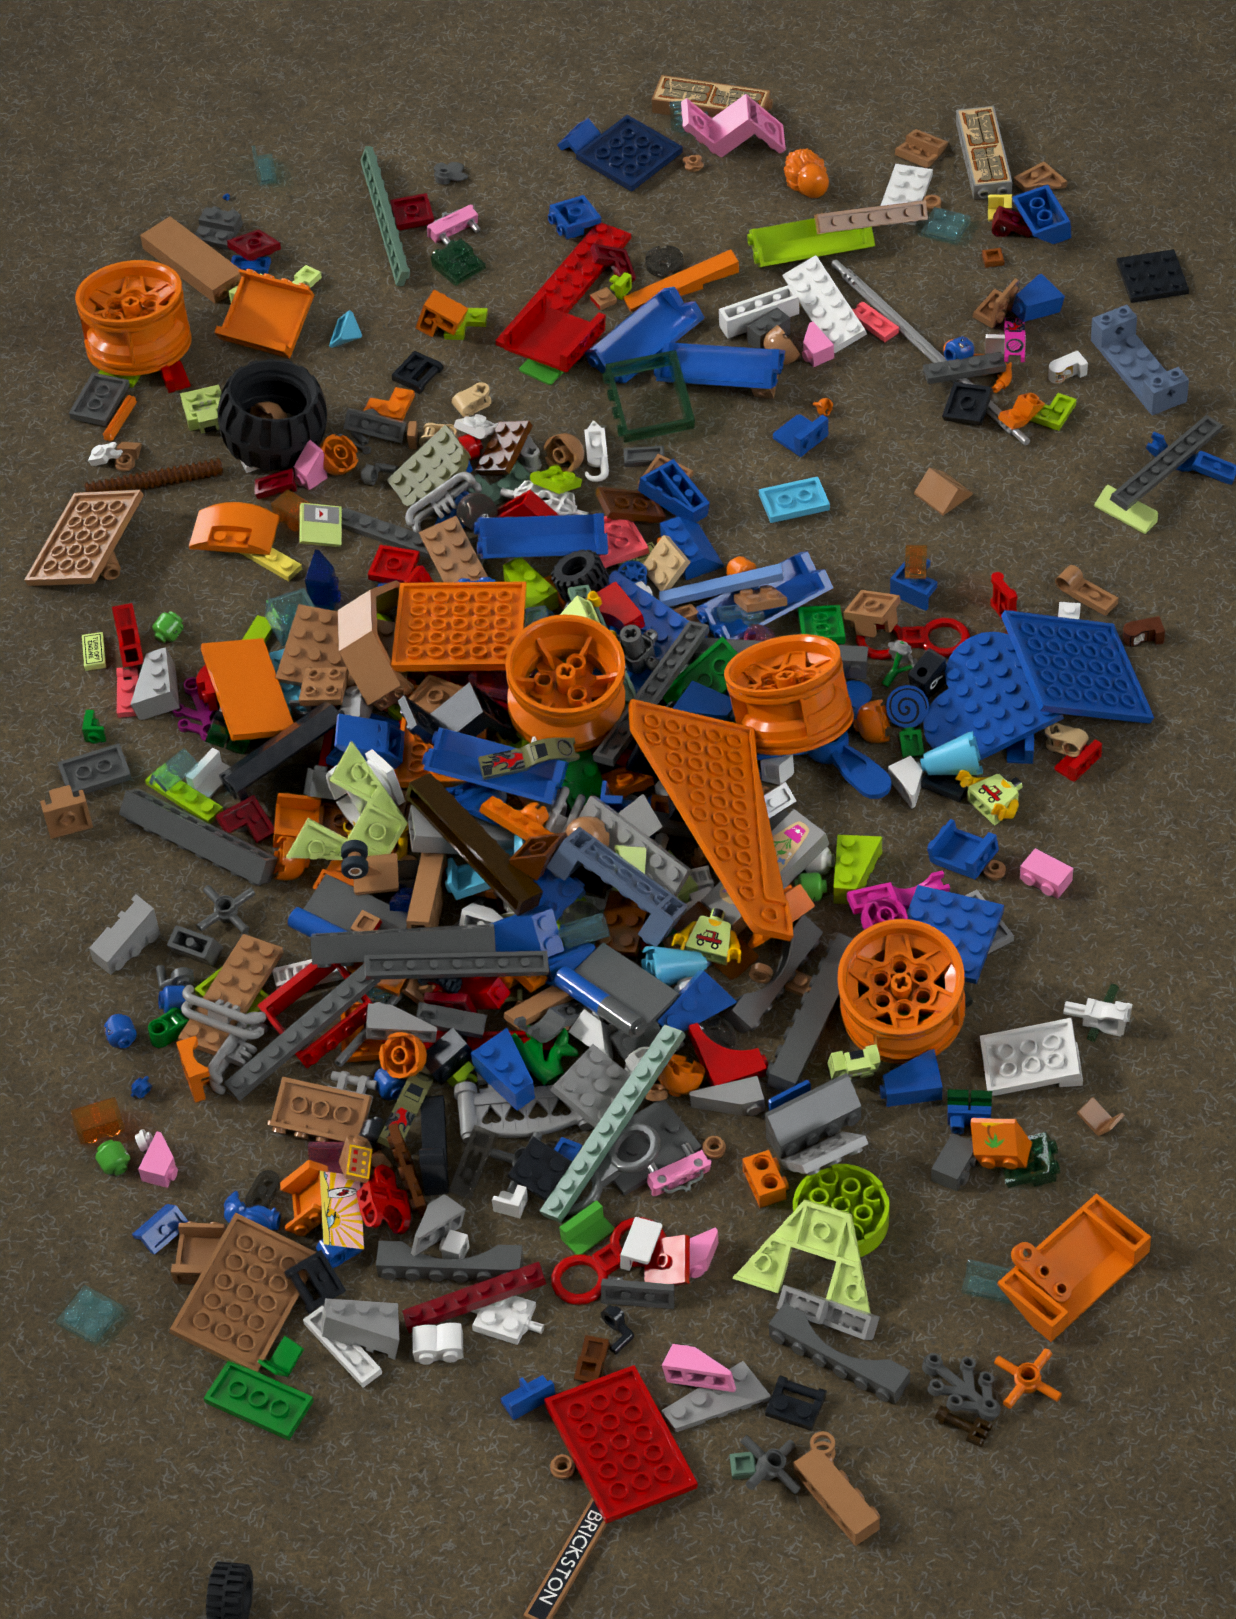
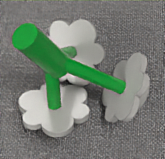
M897 640L895 643H888L890 647L889 653L895 661L892 669L881 682L886 687L890 686L899 673L912 669L918 662L916 658L912 659L913 657L910 655L912 653L911 646L904 641ZM908 661H911L910 665L898 669L900 662L908 663Z

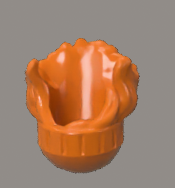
M808 148L790 152L786 157V166L784 167L787 186L809 198L821 197L829 186V178L824 166V160Z

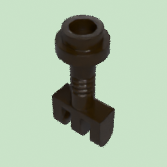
M940 1406L934 1418L942 1426L945 1422H948L968 1432L966 1441L982 1447L984 1444L981 1438L986 1439L988 1436V1432L985 1430L991 1431L993 1427L991 1423L979 1417L976 1418L974 1424L950 1413L947 1406Z

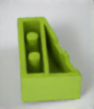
M514 558L503 565L505 582L526 581L525 627L559 607L557 590L523 558Z
M837 836L834 875L835 904H849L846 898L847 892L865 888L867 880L882 854V837Z

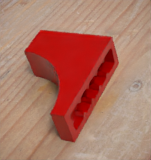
M531 489L491 513V518L560 516Z
M616 581L597 592L598 597L602 601L599 610L606 625L616 627L619 630H622L627 625H636L640 630L645 627L642 613Z
M462 977L463 984L458 991L468 994L476 1009H499L511 993L499 977Z
M698 1022L689 1025L688 1036L700 1064L706 1070L705 1076L710 1087L755 1076L759 1079L766 1075V1070L769 1066L764 1054L761 1055L758 1048L741 1051L728 1049L709 1039L700 1028Z

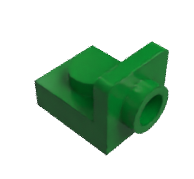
M85 709L82 726L84 741L93 744L106 742L104 727L99 726V718L95 717L94 710Z
M914 727L902 729V732H899L897 736L900 742L902 759L912 756V758L924 757L921 729L915 730Z

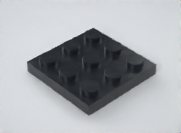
M1174 249L1120 257L1116 260L1131 303L1189 294V288Z

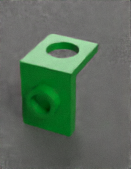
M284 1336L270 1361L259 1359L258 1363L275 1375L288 1377L303 1353L304 1348L287 1336Z

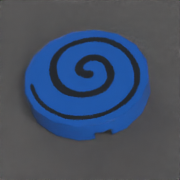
M900 686L893 690L887 698V715L891 722L898 727H917L923 723L925 716L928 715V698L922 690L915 686Z

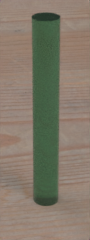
M1116 984L1110 985L1103 1002L1113 1003L1119 989ZM1091 1027L1087 1040L1095 1042L1100 1029Z

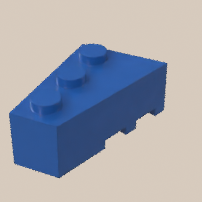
M674 459L640 477L638 491L675 516L695 523L707 517L710 503Z
M699 970L679 992L680 996L656 1021L661 1028L667 1025L684 1032L689 1029V1025L697 1022L699 1024L737 1003V1001L704 970Z
M505 1028L471 1052L474 1070L517 1111L535 1099L533 1080L508 1028Z

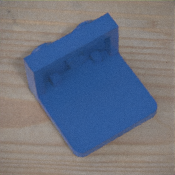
M798 414L775 431L773 439L799 457H802L828 436V418L821 415L811 422Z
M549 869L538 881L533 879L543 891L539 906L546 905L551 907L556 921L560 919L577 898L581 900L586 894L583 889L585 885L577 877L572 879L569 876L564 881L561 878L555 877Z

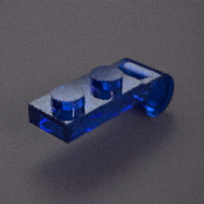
M399 889L390 901V911L408 912L413 889Z

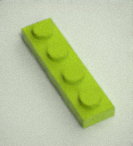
M161 767L145 780L146 785L209 824L216 819L217 814L223 811L222 806Z

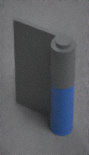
M326 874L304 909L296 907L291 912L288 918V926L308 937L316 933L352 932L351 926L360 912L364 910L382 920L383 923L378 930L406 929L408 914L368 894L355 895L354 887Z
M602 943L575 970L565 966L559 969L554 976V985L631 1038L641 1036L645 1029L680 996L677 991L605 943Z

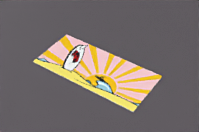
M320 1171L323 1244L364 1249L362 1216L356 1192L360 1189V1182L345 1179L344 1175L340 1173Z

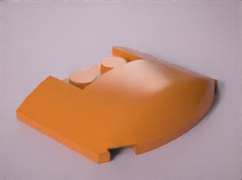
M224 502L211 505L199 510L189 549L270 555L280 518L268 509L249 503Z

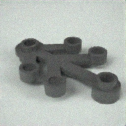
M930 1353L924 1357L922 1370L930 1376L939 1374L953 1385L946 1386L942 1381L933 1379L928 1386V1392L933 1396H949L946 1403L949 1410L977 1412L979 1418L985 1421H992L999 1416L1001 1406L992 1397L991 1387L994 1382V1376L986 1371L980 1374L978 1384L982 1387V1396L979 1395L974 1387L973 1371L976 1362L973 1358L963 1357L959 1367L963 1373L962 1381L943 1365L940 1355ZM961 1397L969 1398L972 1402L963 1401Z

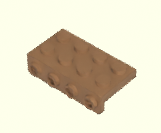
M282 1077L272 1119L268 1120L267 1125L273 1127L272 1131L285 1135L286 1131L295 1132V1137L308 1139V1136L317 1137V1142L330 1144L331 1140L339 1142L338 1146L343 1148L346 1136L354 1137L359 1135L363 1122L367 1120L372 1097Z

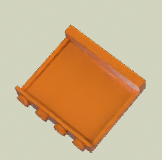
M239 269L238 272L242 277L223 326H216L214 333L220 340L290 358L315 296L314 293L304 283L294 284L285 278L279 280L270 274L264 273V275H260L251 269H246V271Z

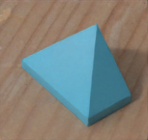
M349 310L338 318L329 347L333 348L362 337L352 311Z

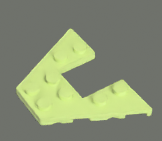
M351 741L329 781L366 800L365 808L348 838L307 818L286 858L342 860L341 846L349 840L363 841L368 847V856L391 854L408 821L358 748Z
M804 1200L777 1231L765 1241L761 1248L752 1255L750 1260L737 1274L733 1276L735 1280L780 1293L792 1248L800 1249L836 1261L826 1299L871 1313L852 1214L809 1200Z

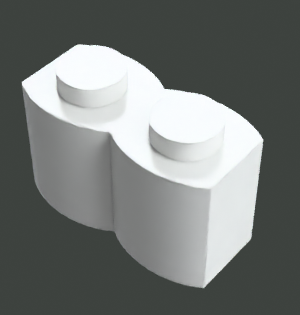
M444 1323L437 1326L420 1325L412 1328L415 1362L427 1365L438 1360L451 1363L464 1358L463 1330L460 1323Z

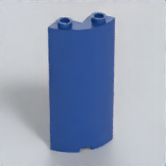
M675 286L663 288L585 352L587 361L592 367H595L602 374L609 377L612 382L626 383L662 354V349L666 342L675 343L705 317L696 301L683 302Z
M666 342L662 349L664 362H657L654 376L656 381L772 389L778 383L777 374L782 372L785 350Z

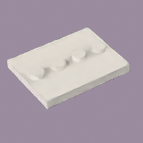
M1071 1018L980 1036L987 1091H992V1096L1081 1079Z

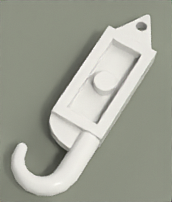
M593 420L588 429L584 430L587 461L592 467H600L601 474L591 476L586 471L585 476L592 482H600L605 480L609 474L605 428H601Z

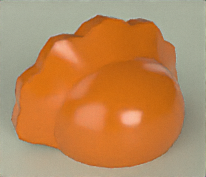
M822 398L819 402H814L813 405L817 408V412L820 415L828 416L832 411L833 402L828 398Z

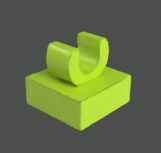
M624 272L621 277L613 275L609 279V282L613 283L610 289L615 292V297L620 300L632 289L631 274Z
M468 1061L447 1082L452 1087L458 1083L465 1082V1080H470L475 1084L478 1081L477 1077L469 1074L475 1067Z

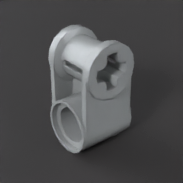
M529 435L517 459L528 472H536L542 466L538 457L540 450Z

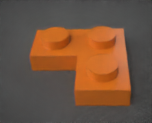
M395 387L389 401L370 397L364 411L375 409L380 416L403 421L415 393L413 390Z

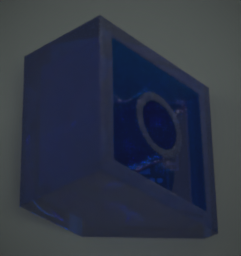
M315 549L305 578L309 606L334 610L336 603H339L341 599V591L338 590L339 578L335 575L333 565L320 550Z

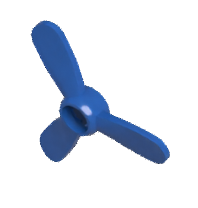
M851 680L847 681L846 685L852 703L854 719H857V712L860 707L871 701L872 690L864 682ZM853 722L844 734L831 743L806 752L790 754L793 756L808 754L818 763H833L845 780L860 794L869 799L882 798L891 790L892 782L889 774L872 759L849 746L848 731L854 726ZM756 753L757 760L787 756Z

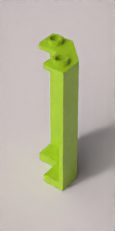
M815 218L749 230L750 234H747L749 246L752 245L754 262L758 264V267L809 259L815 255L820 257L875 246L872 227L817 234Z

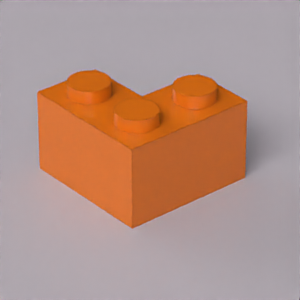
M433 290L423 305L416 329L431 337L434 336L438 328L455 335L463 323L469 308L447 297L445 294Z

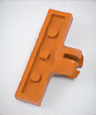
M492 795L480 807L479 812L525 841L533 836L555 834L543 827L549 815L545 806L537 809L540 805L538 802H531L522 810H515Z

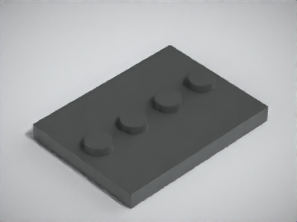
M665 1100L657 1101L634 1114L626 1125L642 1123L650 1125L658 1132L661 1139V1147L654 1161L658 1170L687 1157L682 1149V1145L685 1143L690 1144L694 1153L702 1150L701 1144ZM634 1134L627 1137L618 1149V1158L627 1163L640 1160L647 1154L650 1148V1138L643 1134ZM645 1168L635 1173L622 1172L612 1182L620 1193L625 1196L646 1184L650 1171L648 1168Z

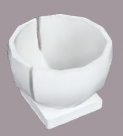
M373 749L366 752V762L393 801L398 806L404 803L405 799L394 769ZM336 765L326 774L328 787L334 800L346 793L348 794L336 803L345 817L354 826L353 821L357 822L367 801L329 781L337 767Z

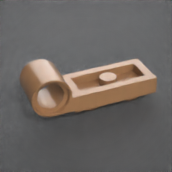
M1069 565L1055 579V583L1061 591L1104 616L1118 604V597L1085 580L1083 573L1075 565Z

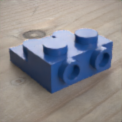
M581 195L550 205L548 221L551 225H556L559 236L564 235L566 239L584 235V228L600 224L601 216L587 198Z

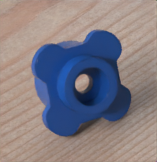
M148 1076L143 1079L138 1078L132 1084V1097L136 1095L141 1099L152 1089V1085L148 1082Z

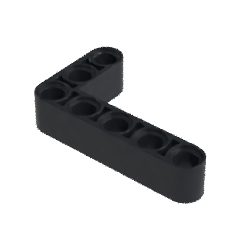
M444 1095L425 1096L420 1106L422 1149H419V1161L425 1196L449 1194Z

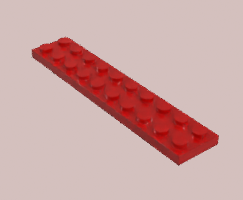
M602 222L595 225L495 340L496 346L504 348V332L514 324L516 319L523 315L524 311L543 292L546 293V306L568 313L608 267V265L595 263L590 250L591 246L599 244L623 249L631 240V233Z

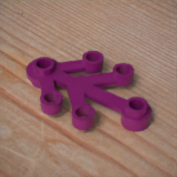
M190 677L183 683L186 694L192 697L197 711L184 707L183 704L179 703L180 708L178 709L182 710L177 712V709L172 710V713L175 717L186 716L201 721L203 726L191 723L190 720L184 718L178 721V728L181 732L191 731L200 734L201 739L205 741L211 724L210 717L215 710L210 711L209 705L205 708L203 701L199 699L196 677Z

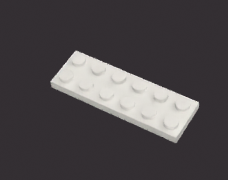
M816 255L782 275L788 285L791 284L799 296V303L810 320L834 344V353L867 335L866 330Z

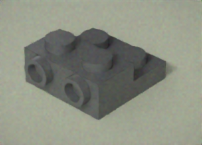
M217 206L212 208L206 207L199 218L200 226L194 235L209 246L228 250L227 240L235 238L243 225L241 214L236 210L223 211Z

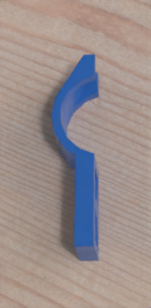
M1153 432L1151 436L1153 442L1152 444L1148 443L1146 449L1156 457L1168 447V444L1165 442L1164 435ZM1203 451L1193 454L1176 469L1182 472L1194 470L1232 485L1236 476L1235 464Z

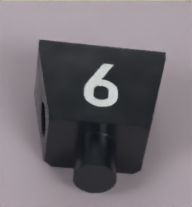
M928 648L908 674L910 686H915L922 690L929 699L946 684V658Z

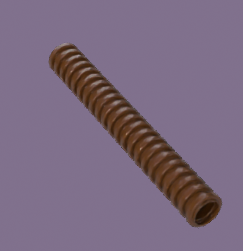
M217 458L215 461L210 459L209 462L204 460V463H201V461H198V464L193 462L192 465L187 463L185 464L186 466L179 465L177 468L176 466H173L171 469L167 467L166 470L161 468V471L155 469L154 472L149 470L148 473H135L136 475L133 476L129 474L128 477L123 475V478L117 476V479L111 477L110 480L106 478L104 481H92L90 484L85 482V491L142 490V488L147 490L148 487L153 489L154 486H167L169 483L173 485L174 482L179 484V481L185 483V480L191 482V479L196 481L198 478L204 479L206 476L207 478H210L212 475L216 477L217 474L223 476V468L220 458Z

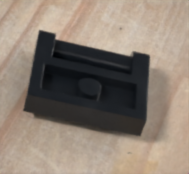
M413 351L392 374V381L411 388L415 393L421 394L427 383L437 373H440L444 366L433 358ZM427 367L431 368L419 382L416 381Z
M322 1250L284 1272L286 1278L291 1279L305 1302V1309L308 1314L324 1305L325 1298L335 1299L346 1292ZM304 1270L318 1293L319 1299H313L298 1272Z
M780 1375L765 1410V1416L812 1431L825 1401L827 1390L821 1388L816 1390L789 1381L787 1377ZM787 1390L815 1399V1401L811 1404L784 1395L783 1391Z

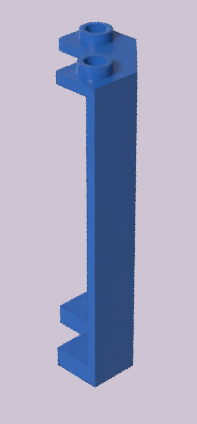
M604 513L499 518L479 517L477 522H474V534L478 535L477 554L481 556V559L559 557L582 549L595 551L597 555L608 554L607 533H604Z
M808 551L799 552L780 562L783 567L784 580L764 584L771 585L787 597V606L747 613L734 602L733 594L740 593L741 590L718 595L696 607L698 611L697 617L702 624L709 625V631L715 638L720 639L723 636L725 639L738 640L762 627V625L768 624L833 589V586L825 569L816 570ZM760 585V586H756V587H751V588H747V589L757 590V589H760V587H761V586H764V585Z
M440 727L438 731L434 732L432 738L434 748H429V751L424 753L422 764L425 765L423 770L554 805L556 802L557 791L562 788L569 762L562 760H550L537 764L524 772L483 780L478 757L518 748Z

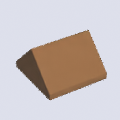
M933 468L927 470L914 492L917 497L943 516L973 495L971 491L947 473Z

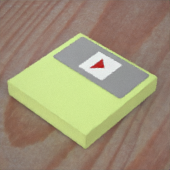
M301 503L300 544L340 547L342 507Z

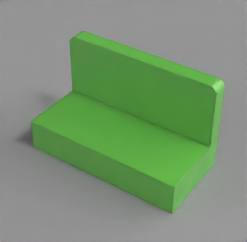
M527 359L519 368L520 372L547 385H552L564 373L561 370L531 359Z
M597 1200L559 1227L561 1240L576 1255L586 1253L611 1235L615 1229L604 1217L603 1206Z

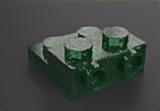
M462 238L457 241L451 240L447 247L442 250L436 249L431 256L432 267L454 286L486 269V264L473 253V248Z
M1047 1132L1028 1136L1032 1145L1026 1168L1008 1169L1004 1167L1005 1184L1008 1188L1030 1182L1036 1187L1057 1181L1056 1174L1060 1173V1166L1058 1161L1054 1159V1154L1058 1153L1056 1141L1051 1140Z

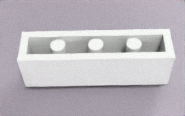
M790 284L720 308L719 326L728 339L746 333L748 325L777 307L789 317L798 315L799 296Z

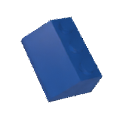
M1048 185L1012 197V201L1034 237L1051 244L1071 238L1070 220Z
M679 516L660 523L661 537L663 535L669 536L690 561V564L682 573L685 580L724 567V564L698 523Z

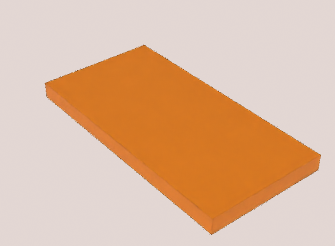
M263 638L201 644V652L232 741L274 737L293 724L279 681L275 678L276 673Z

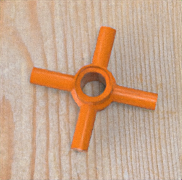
M1045 1348L1034 1363H1023L1019 1367L1003 1357L997 1356L994 1364L1012 1374L1016 1384L1015 1388L1003 1402L1005 1407L1011 1409L1023 1393L1030 1394L1036 1390L1056 1402L1059 1401L1062 1393L1041 1381L1040 1370L1052 1356V1352L1049 1349ZM1024 1377H1030L1032 1379L1026 1380L1024 1379Z

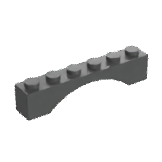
M805 915L792 922L794 936L791 941L782 940L781 959L771 981L759 991L745 993L735 999L737 1003L728 1007L722 1016L740 1033L743 1034L748 1030L754 1031L761 1023L759 1019L762 1014L765 1015L773 1007L771 1002L774 998L777 999L785 990L783 986L796 976L795 970L797 967H801L808 960L807 954L809 951H813L819 945L820 941L818 939L823 934V931Z
M379 1241L376 1269L378 1277L386 1280L406 1278L411 1281L430 1279L439 1282L446 1279L456 1282H466L467 1280L483 1282L522 1268L524 1256L522 1245H497L484 1253L468 1258L440 1259L422 1253L413 1256L411 1254L412 1248L403 1241Z
M785 1302L769 1323V1336L774 1342L791 1347L797 1355H805L811 1358L819 1367L825 1366L833 1370L839 1378H847L853 1381L861 1390L868 1389L875 1393L881 1401H889L895 1404L910 1383V1370L890 1359L864 1360L836 1351L816 1335L805 1313Z

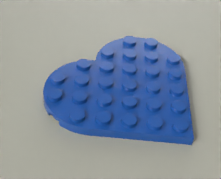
M985 632L966 639L950 655L945 670L946 683L949 689L936 697L929 706L928 715L924 718V734L928 744L934 749L973 731L980 753V760L1064 719V717L1060 713L1039 711L1009 635L1001 632Z

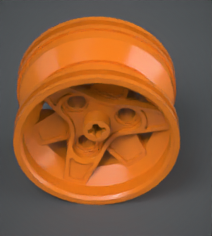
M563 614L549 616L533 622L525 627L512 641L506 656V678L509 686L507 700L509 716L517 732L529 743H531L534 736L537 741L546 738H575V744H573L575 753L600 745L625 711V688L623 684L625 678V657L616 636L608 628L595 620L578 615ZM595 667L599 669V671L603 675H593ZM536 669L537 673L534 678H529L530 674Z

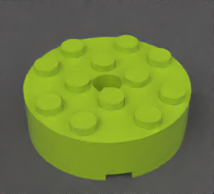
M834 1164L830 1168L823 1169L816 1174L807 1175L795 1191L793 1212L804 1200H809L852 1214L860 1257L875 1250L887 1234L889 1227V1197L883 1188L882 1182L866 1169L850 1164Z

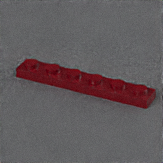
M536 1262L404 1309L402 1312L408 1332L412 1333L413 1327L443 1322L546 1285L540 1263Z

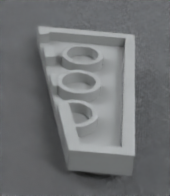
M742 1361L729 1369L732 1372L736 1386L735 1392L699 1387L661 1410V1413L676 1433L706 1423V1420L715 1417L721 1418L730 1412L739 1409L744 1410L760 1402H768L771 1399V1395L745 1362Z

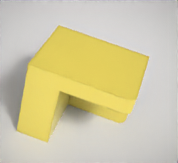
M1012 194L988 195V221H992L999 205L1012 210Z

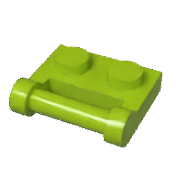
M553 465L548 470L542 472H533L530 475V480L533 484L558 494L579 488L582 483L581 478L576 477L572 472H563L558 465Z

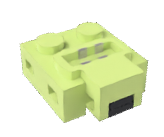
M219 385L180 393L190 431L200 429L202 434L219 430L218 405L221 396Z
M877 1044L865 1046V1049L844 1053V1055L843 1051L831 1053L827 1063L831 1080L845 1073L849 1075L851 1080V1077L859 1075L860 1078L873 1076L874 1072L878 1070L881 1060Z

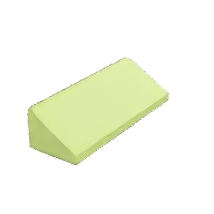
M1107 485L1095 502L1094 507L1144 534L1157 523L1158 512L1139 501L1127 511L1113 503L1110 497L1117 489Z

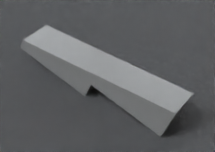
M783 1285L777 1309H780L785 1302L805 1313L807 1320L824 1324L863 1340H872L874 1338L880 1316L787 1285Z

